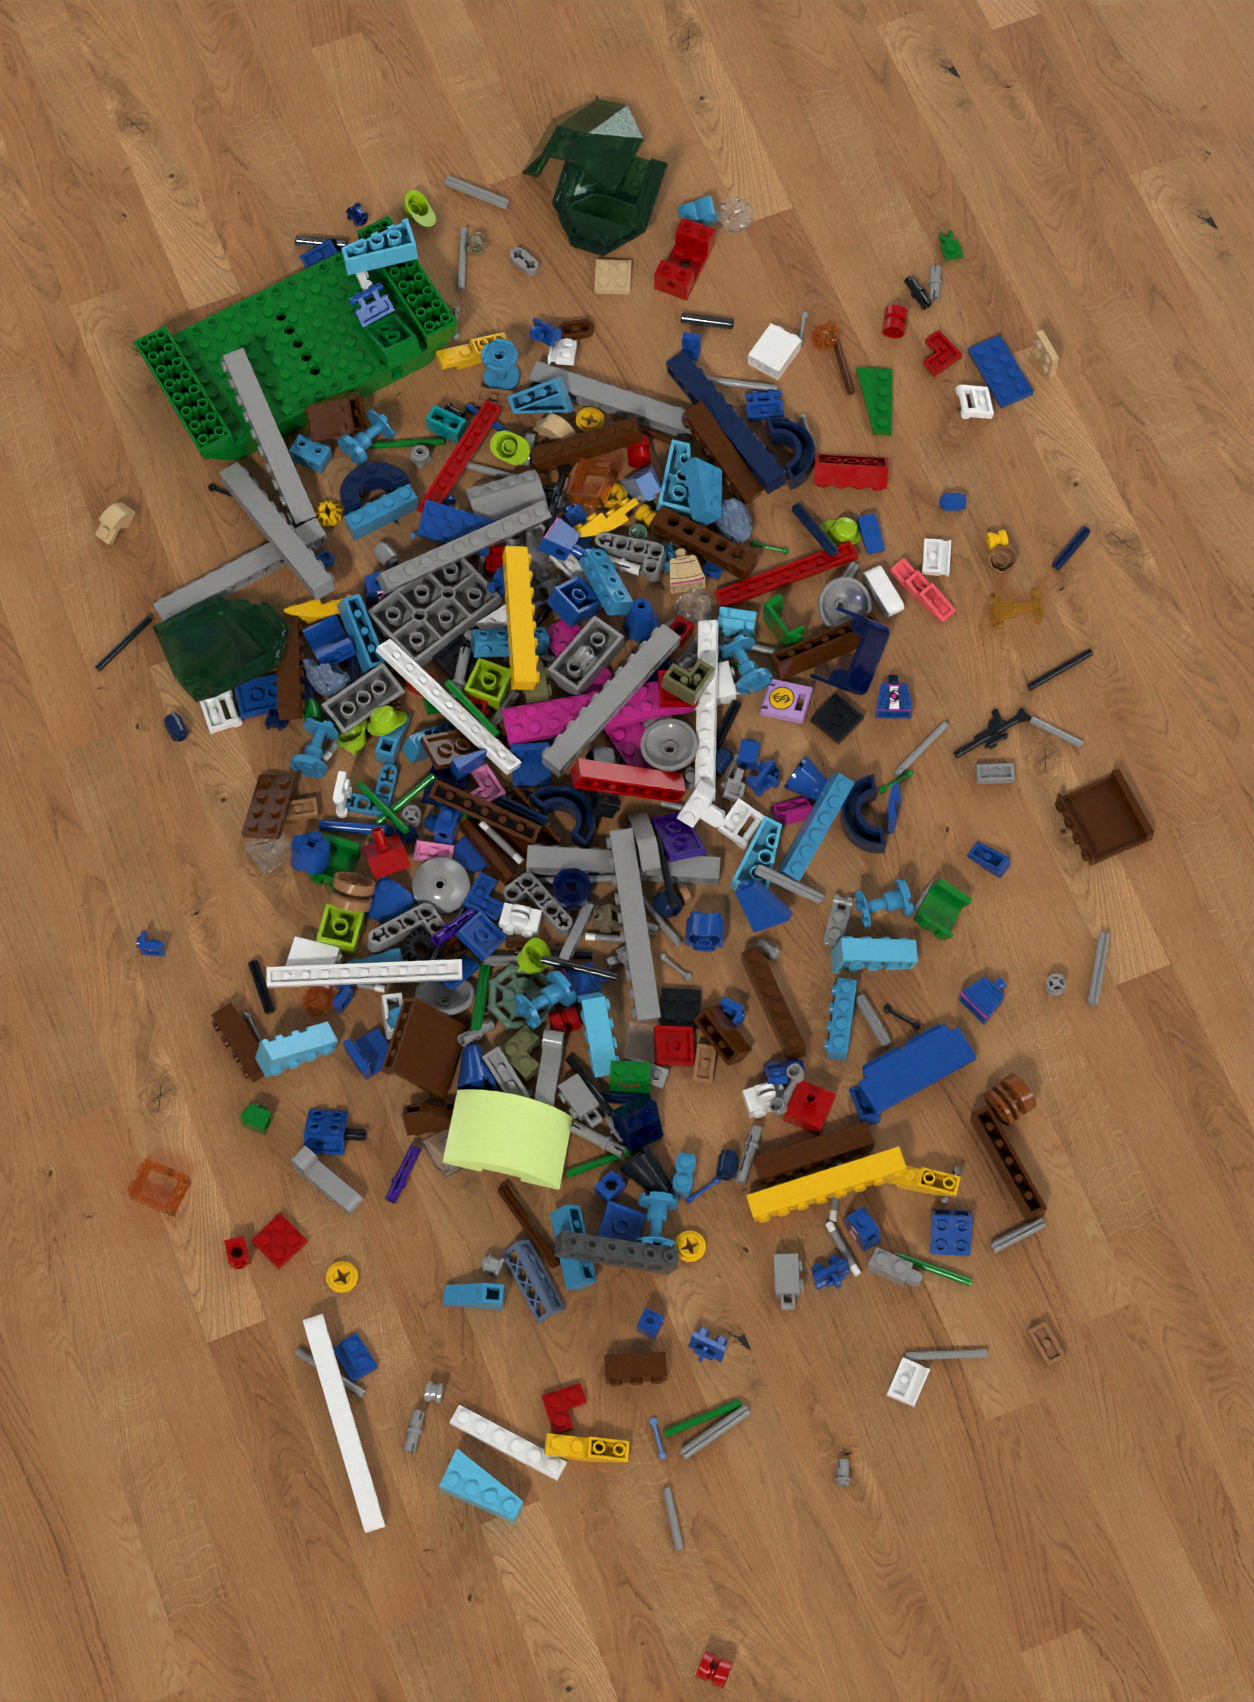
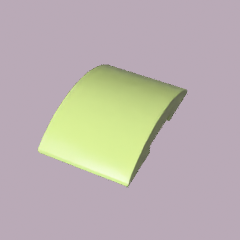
M457 1090L442 1163L480 1172L482 1169L520 1177L522 1182L559 1190L573 1118L548 1104L519 1095L489 1090Z

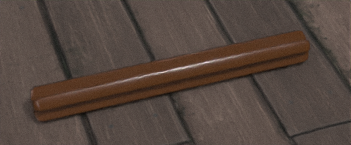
M504 1184L499 1187V1195L552 1269L559 1266L560 1260L558 1257H554L553 1250L508 1186Z

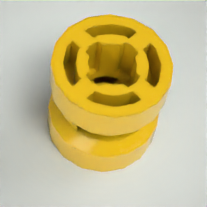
M645 503L637 510L635 518L643 521L644 525L651 529V521L657 514V511H652L651 507Z
M1004 529L999 530L997 534L989 532L985 535L989 551L997 546L1008 545V537Z

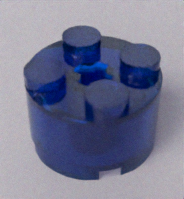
M578 868L561 870L553 879V897L566 910L576 911L581 909L589 902L591 897L589 877ZM575 886V891L569 892L568 887L573 888Z

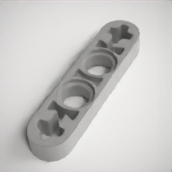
M585 901L560 953L559 960L571 962L593 916V909L596 907L595 903Z

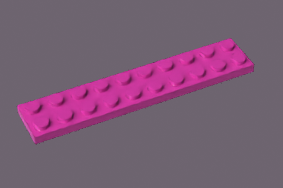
M562 619L546 628L549 637L548 649L555 658H558L580 633L581 628L579 625L570 628ZM607 667L583 694L602 691L604 684L608 680L611 681L613 679ZM642 722L603 729V732L617 753L622 757L625 765L655 769L645 761L641 752V738L646 731Z
M658 681L644 683L605 728L647 721L669 715L675 716L694 712V707H660ZM601 691L501 709L509 746L511 744L555 738L558 734H563L567 730L568 723L571 720L575 721L579 717L580 710L584 706L588 707L592 697Z

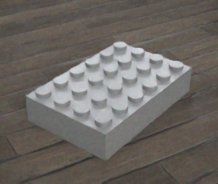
M463 559L396 589L367 611L372 626L386 641L391 639L422 668L433 660L432 656L459 635L464 636L469 628L472 630L477 626L476 622L499 609L502 603L501 596L497 592L490 593L487 589L488 582L466 559Z

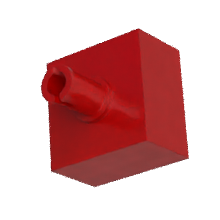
M376 827L371 830L375 842L361 848L368 868L375 880L411 867L405 847L398 834L386 838L382 827Z
M802 1080L801 1083L796 1085L788 1104V1110L784 1113L783 1121L820 1136L835 1102L836 1094Z

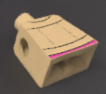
M677 549L675 551L676 558L670 559V594L704 589L705 577L696 556H687L686 549Z

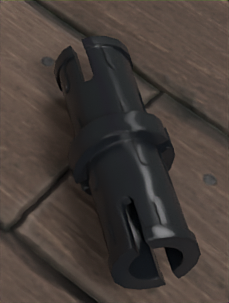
M911 275L909 276L911 280L907 277L904 283L911 291L912 298L917 300L922 310H926L925 305L929 308L932 303L925 295L924 288L920 287L915 277Z

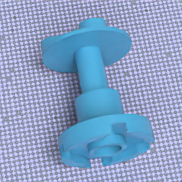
M495 339L490 344L488 342L484 346L481 356L483 365L486 368L484 371L485 385L487 388L512 391L519 382L520 376L516 367L518 361L517 349L512 342L506 339Z
M373 409L367 412V417L372 425L364 433L359 431L353 438L343 434L337 440L342 452L346 456L349 454L352 457L350 460L358 466L368 461L365 451L372 445L371 440L380 433L387 439H392L396 435V432L387 424L389 422L388 418L384 414H377Z
M742 634L738 635L733 639V642L722 646L719 651L723 659L737 658L740 664L738 671L742 678L736 683V688L741 695H749L751 690L756 693L768 686L772 681L773 675L768 668L758 669L755 661H750L746 652L754 646V638L744 637Z
M312 718L305 719L303 728L313 737L310 745L305 746L303 754L292 756L290 767L294 771L298 772L299 769L302 771V775L311 778L326 776L328 766L321 761L323 755L321 746L324 739L335 740L339 737V732L333 728L334 724L332 722H319Z
M903 878L895 880V890L883 893V897L866 902L863 892L861 890L855 891L857 900L855 901L857 912L862 913L861 922L863 928L871 927L870 913L886 909L889 912L900 909L904 917L913 915V903H910L909 899L911 898L910 891Z
M553 970L547 974L548 986L540 990V996L531 1002L520 993L514 996L517 1006H515L517 1014L525 1017L531 1029L540 1026L541 1022L537 1011L548 1005L551 1007L560 1001L568 1007L576 1002L574 990L572 992L569 990L570 982L558 970Z
M655 1191L650 1192V1196H645V1192L639 1194L638 1205L648 1209L647 1221L651 1222L650 1236L637 1238L635 1242L675 1247L673 1240L662 1238V1225L667 1222V1211L678 1208V1197L676 1196L673 1199V1194Z

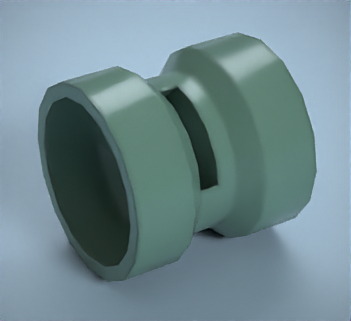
M641 524L631 526L629 537L647 540L646 527Z

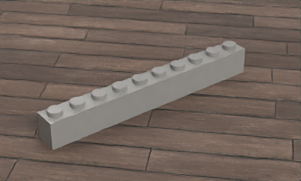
M244 348L223 355L222 362H220L224 373L227 372L229 386L237 394L235 396L238 406L243 408L244 412L242 415L245 422L250 424L251 429L249 431L253 440L256 439L259 445L257 446L258 453L266 461L264 463L265 469L273 477L271 482L274 489L279 491L281 506L286 507L288 522L292 523L295 528L307 520L316 518V514Z
M536 361L529 376V388L562 376L571 402L586 407H594L601 412L619 418L624 417L627 419L635 416L637 422L643 426L696 443L692 438L689 428L686 429L682 424L681 417L683 412L686 411L682 407H674L664 401L659 402L649 396L635 394L631 390H623L615 385H608L597 379H590L582 374L569 372L564 368H556L546 362Z
M236 462L219 472L222 484L313 598L317 601L334 591L333 582L335 579L333 575L325 571V566L321 560H316L313 550L311 548L307 549L304 539L296 535L295 528L291 524L288 525L286 523L287 520L282 512L278 513L275 503L273 501L269 502L266 492L263 489H259V485L254 478L251 479L249 477L250 474L246 467H241Z
M543 500L381 572L376 579L385 595L547 522L552 516Z
M316 518L307 520L301 526L295 528L296 535L304 539L307 549L311 548L314 551L328 543L326 533ZM270 543L258 546L252 552L239 556L237 560L224 564L216 571L207 573L205 577L190 582L188 586L175 590L167 597L158 599L153 604L155 612L165 629H167L183 613L196 610L201 611L287 564Z
M662 624L660 628L656 627L652 631L650 639L648 641L644 640L638 648L639 651L629 656L626 661L627 664L624 667L618 668L614 674L615 677L611 681L608 680L604 684L603 690L592 697L589 706H584L578 714L579 717L575 721L571 720L566 727L567 730L563 734H558L554 744L551 747L548 746L543 751L542 764L558 777L567 770L680 645L681 637L665 624Z
M633 828L609 831V837H606L607 849L611 848L612 856H609V865L614 868V874L611 875L612 885L617 888V893H614L615 904L619 905L620 912H617L618 924L622 923L623 931H620L621 943L625 942L626 950H623L624 962H628V969H625L627 981L630 980L631 988H628L629 999H633L634 1007H631L632 1019L636 1018L637 1024L660 1021L661 1014Z
M537 843L528 845L526 873L556 876L614 874V868L609 865V856H612L611 849L601 850L597 847L582 849L579 846L566 848L560 845L543 846ZM636 850L640 881L664 882L661 869L647 872L641 871L638 851ZM705 855L669 862L667 859L672 883L718 886L720 857Z

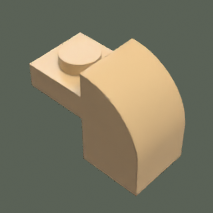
M549 413L547 417L539 419L532 430L538 436H548L552 442L577 434L567 421L553 413Z
M122 502L112 504L100 516L99 521L101 523L95 535L108 545L113 544L119 530L129 527L136 512Z

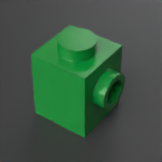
M249 1104L248 1108H244L240 1119H242L243 1127L265 1135L273 1120V1116L263 1105Z

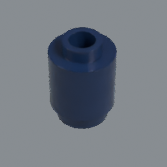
M177 713L166 716L164 726L172 741H184L189 731L181 716H178Z
M725 747L716 750V776L724 774L734 759L732 752Z
M725 1149L718 1155L716 1175L721 1180L729 1181L736 1176L738 1157L735 1151Z

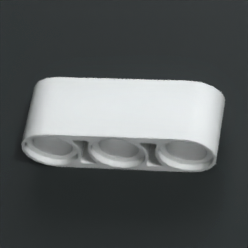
M880 565L862 574L865 584L887 618L904 610V604Z

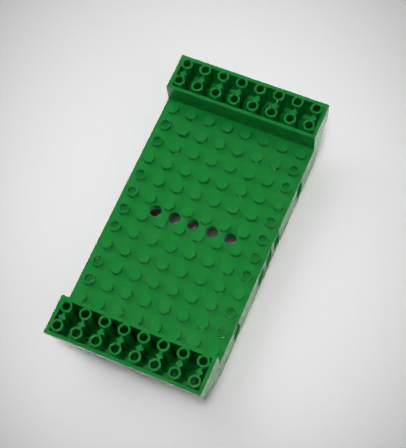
M388 215L358 230V239L363 238L365 240L370 238L371 234L383 232L394 223ZM342 251L173 335L170 334L166 326H163L133 341L201 456L206 460H241L257 452V446L259 445L256 439L253 440L249 431L251 429L250 424L245 422L242 415L244 412L243 408L238 406L235 399L237 394L229 386L227 372L224 373L220 362H222L223 355L244 348L280 434L284 438L308 426L306 406L345 391L361 393V397L364 398L429 365L436 358V351L442 350L451 337L455 336L458 321L419 261L415 259L367 271L369 275L367 280H370L373 285L382 284L383 289L378 291L380 296L384 293L387 294L394 308L393 312L380 319L395 313L416 335L422 353L414 359L407 360L391 369L381 360L358 321L354 310L360 307L359 304L351 305L348 300L355 293H361L362 289L356 274H347ZM365 298L364 301L365 303H368L374 298ZM280 315L286 316L282 321L277 320V317ZM287 329L295 330L292 334L285 333ZM297 342L303 343L299 348L293 346ZM304 356L311 357L309 361L302 360ZM314 369H318L320 371L317 375H312L310 373Z

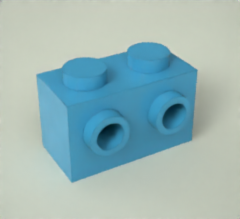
M298 434L288 451L292 461L320 474L324 472L332 459L331 448L327 444L311 442V437Z

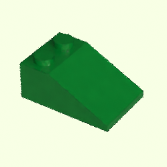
M395 313L363 327L366 336L389 369L422 354L416 335Z

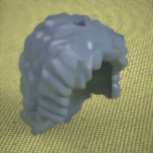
M735 498L721 501V518L715 521L716 527L719 530L718 533L723 535L725 539L737 544L746 542L747 539H750L749 535L753 529L749 510L740 500Z
M308 658L303 660L304 670L306 671L309 683L322 696L331 698L349 686L350 676L346 671H342L337 664L330 666L329 663H322L319 665L314 659Z

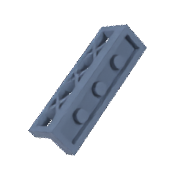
M530 1239L517 1241L502 1253L537 1323H542L551 1315L561 1313L566 1309ZM513 1251H515L518 1256L517 1263L513 1262L510 1254ZM521 1268L525 1269L527 1273L526 1280L522 1279L520 1275ZM530 1286H533L536 1291L535 1298L530 1294ZM539 1303L543 1304L546 1313L542 1316L539 1312Z

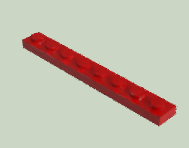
M486 399L420 501L416 511L422 513L426 499L443 504L500 415L502 407Z
M848 541L836 546L838 554L834 557H830L824 550L748 578L747 581L743 580L716 590L714 595L719 606L731 607L857 560L858 555L852 542Z

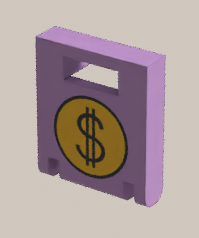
M771 679L772 681L767 686L759 714L803 724L813 694V687ZM799 695L800 699L805 700L802 711L795 710Z

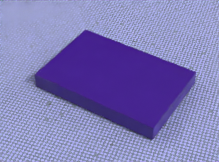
M679 812L649 819L654 833L661 834L665 855L669 862L705 855L706 850L695 828L677 819Z

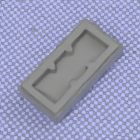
M1014 763L975 765L976 784L1015 783Z

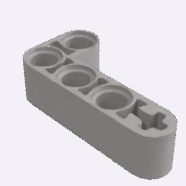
M606 532L599 533L596 536L595 542L598 549H604L608 555L616 558H626L630 561L643 563L642 568L645 577L650 582H656L661 578L667 560L662 544Z
M647 812L628 814L629 827L633 828L641 871L647 872L661 869L657 840Z
M523 873L504 888L505 903L516 905L521 904L527 899L535 909L542 910L543 918L559 936H569L573 928L571 917L532 873ZM525 882L532 883V885L528 887L524 886L523 884ZM511 893L517 894L515 898L508 897ZM539 895L545 897L543 900L535 899ZM550 909H554L557 911L554 914L547 913V911Z
M423 903L370 931L367 939V948L372 953H379L404 940L417 930L418 932L420 930H424V933L429 932V937L437 933L432 929L436 928L440 931L444 921L431 904ZM426 913V914H428L429 916H428V917H424V916H422L421 914ZM405 922H410L413 925H406ZM388 931H395L396 934H391Z
M544 1029L542 1055L534 1100L554 1107L565 1035L561 1031Z
M303 1146L290 1160L292 1167L303 1178L347 1214L351 1215L362 1203L363 1198L318 1161L317 1156L308 1147Z

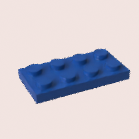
M1000 335L968 348V354L1000 408L1033 395L1034 391Z
M426 499L416 536L447 544L496 521ZM487 548L476 554L483 557H487L490 548Z
M304 670L305 680H301V684L305 686V695H302V699L306 700L314 698ZM277 674L233 683L241 719L278 712Z

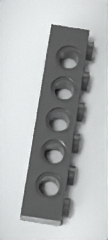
M562 1230L555 1237L554 1257L670 1274L677 1269L678 1249Z

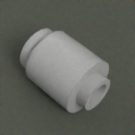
M380 542L374 547L375 557L386 569L393 568L399 564L400 556L389 544Z

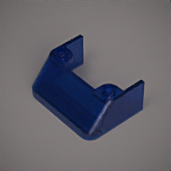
M837 606L836 610L853 616L851 629L855 634L862 636L848 671L836 669L831 673L829 680L815 674H810V677L847 692L864 695L870 688L890 637V630L882 623Z

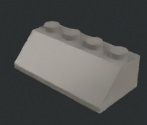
M536 469L465 490L471 513L494 521L503 519L543 500L548 508Z
M381 663L321 704L322 712L334 724L333 727L342 734H346L369 718L374 709L388 705L404 694L405 690L384 663Z

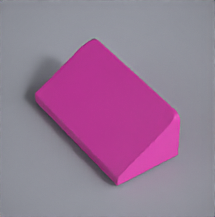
M805 796L771 805L775 821L782 824V826L806 820L813 808L809 799Z

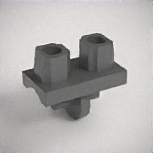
M541 568L534 570L532 581L537 583L531 584L530 587H533V598L535 601L546 597L543 587H546L550 596L553 589L559 586L558 581L562 580L560 574L546 579L549 576L547 571L544 572Z

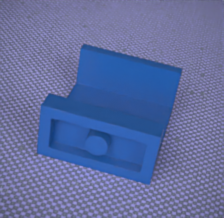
M336 614L302 630L319 664L329 663L330 666H333L357 654L350 638L347 637L341 627Z

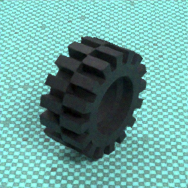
M417 930L407 936L401 945V948H403L401 954H405L403 959H408L409 961H428L436 948V945L431 941V937H429L430 933H424V930L418 932ZM415 943H421L425 947V955L420 956L415 952Z

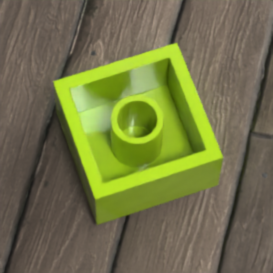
M478 658L464 688L465 696L469 695L488 701L489 708L498 710L511 688L510 669Z
M326 903L316 939L317 942L340 947L341 952L356 955L365 922L364 912L347 911Z

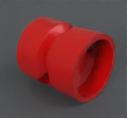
M889 305L885 308L882 328L884 336L897 339L905 335V323L908 313L905 307Z
M642 434L643 442L626 447L628 451V465L632 468H643L651 463L649 441L646 435Z
M574 1005L563 1008L562 1012L556 1010L547 1013L550 1026L554 1031H561L566 1034L567 1030L573 1032L582 1028Z
M705 1651L695 1677L704 1681L710 1679L713 1685L723 1689L733 1662L724 1658L718 1660L717 1655Z

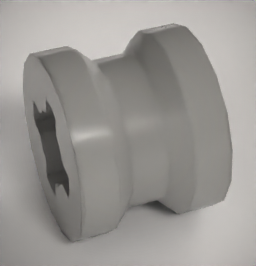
M584 646L574 654L573 660L579 662L582 670H587L596 662L597 657L590 653V649L587 646Z
M408 805L403 809L402 817L404 824L409 828L418 827L422 822L421 810L415 805Z
M1058 973L1051 974L1045 984L1046 992L1053 997L1060 996L1066 986L1065 978Z
M427 1381L424 1401L429 1402L433 1400L441 1404L444 1383L434 1384L432 1381Z

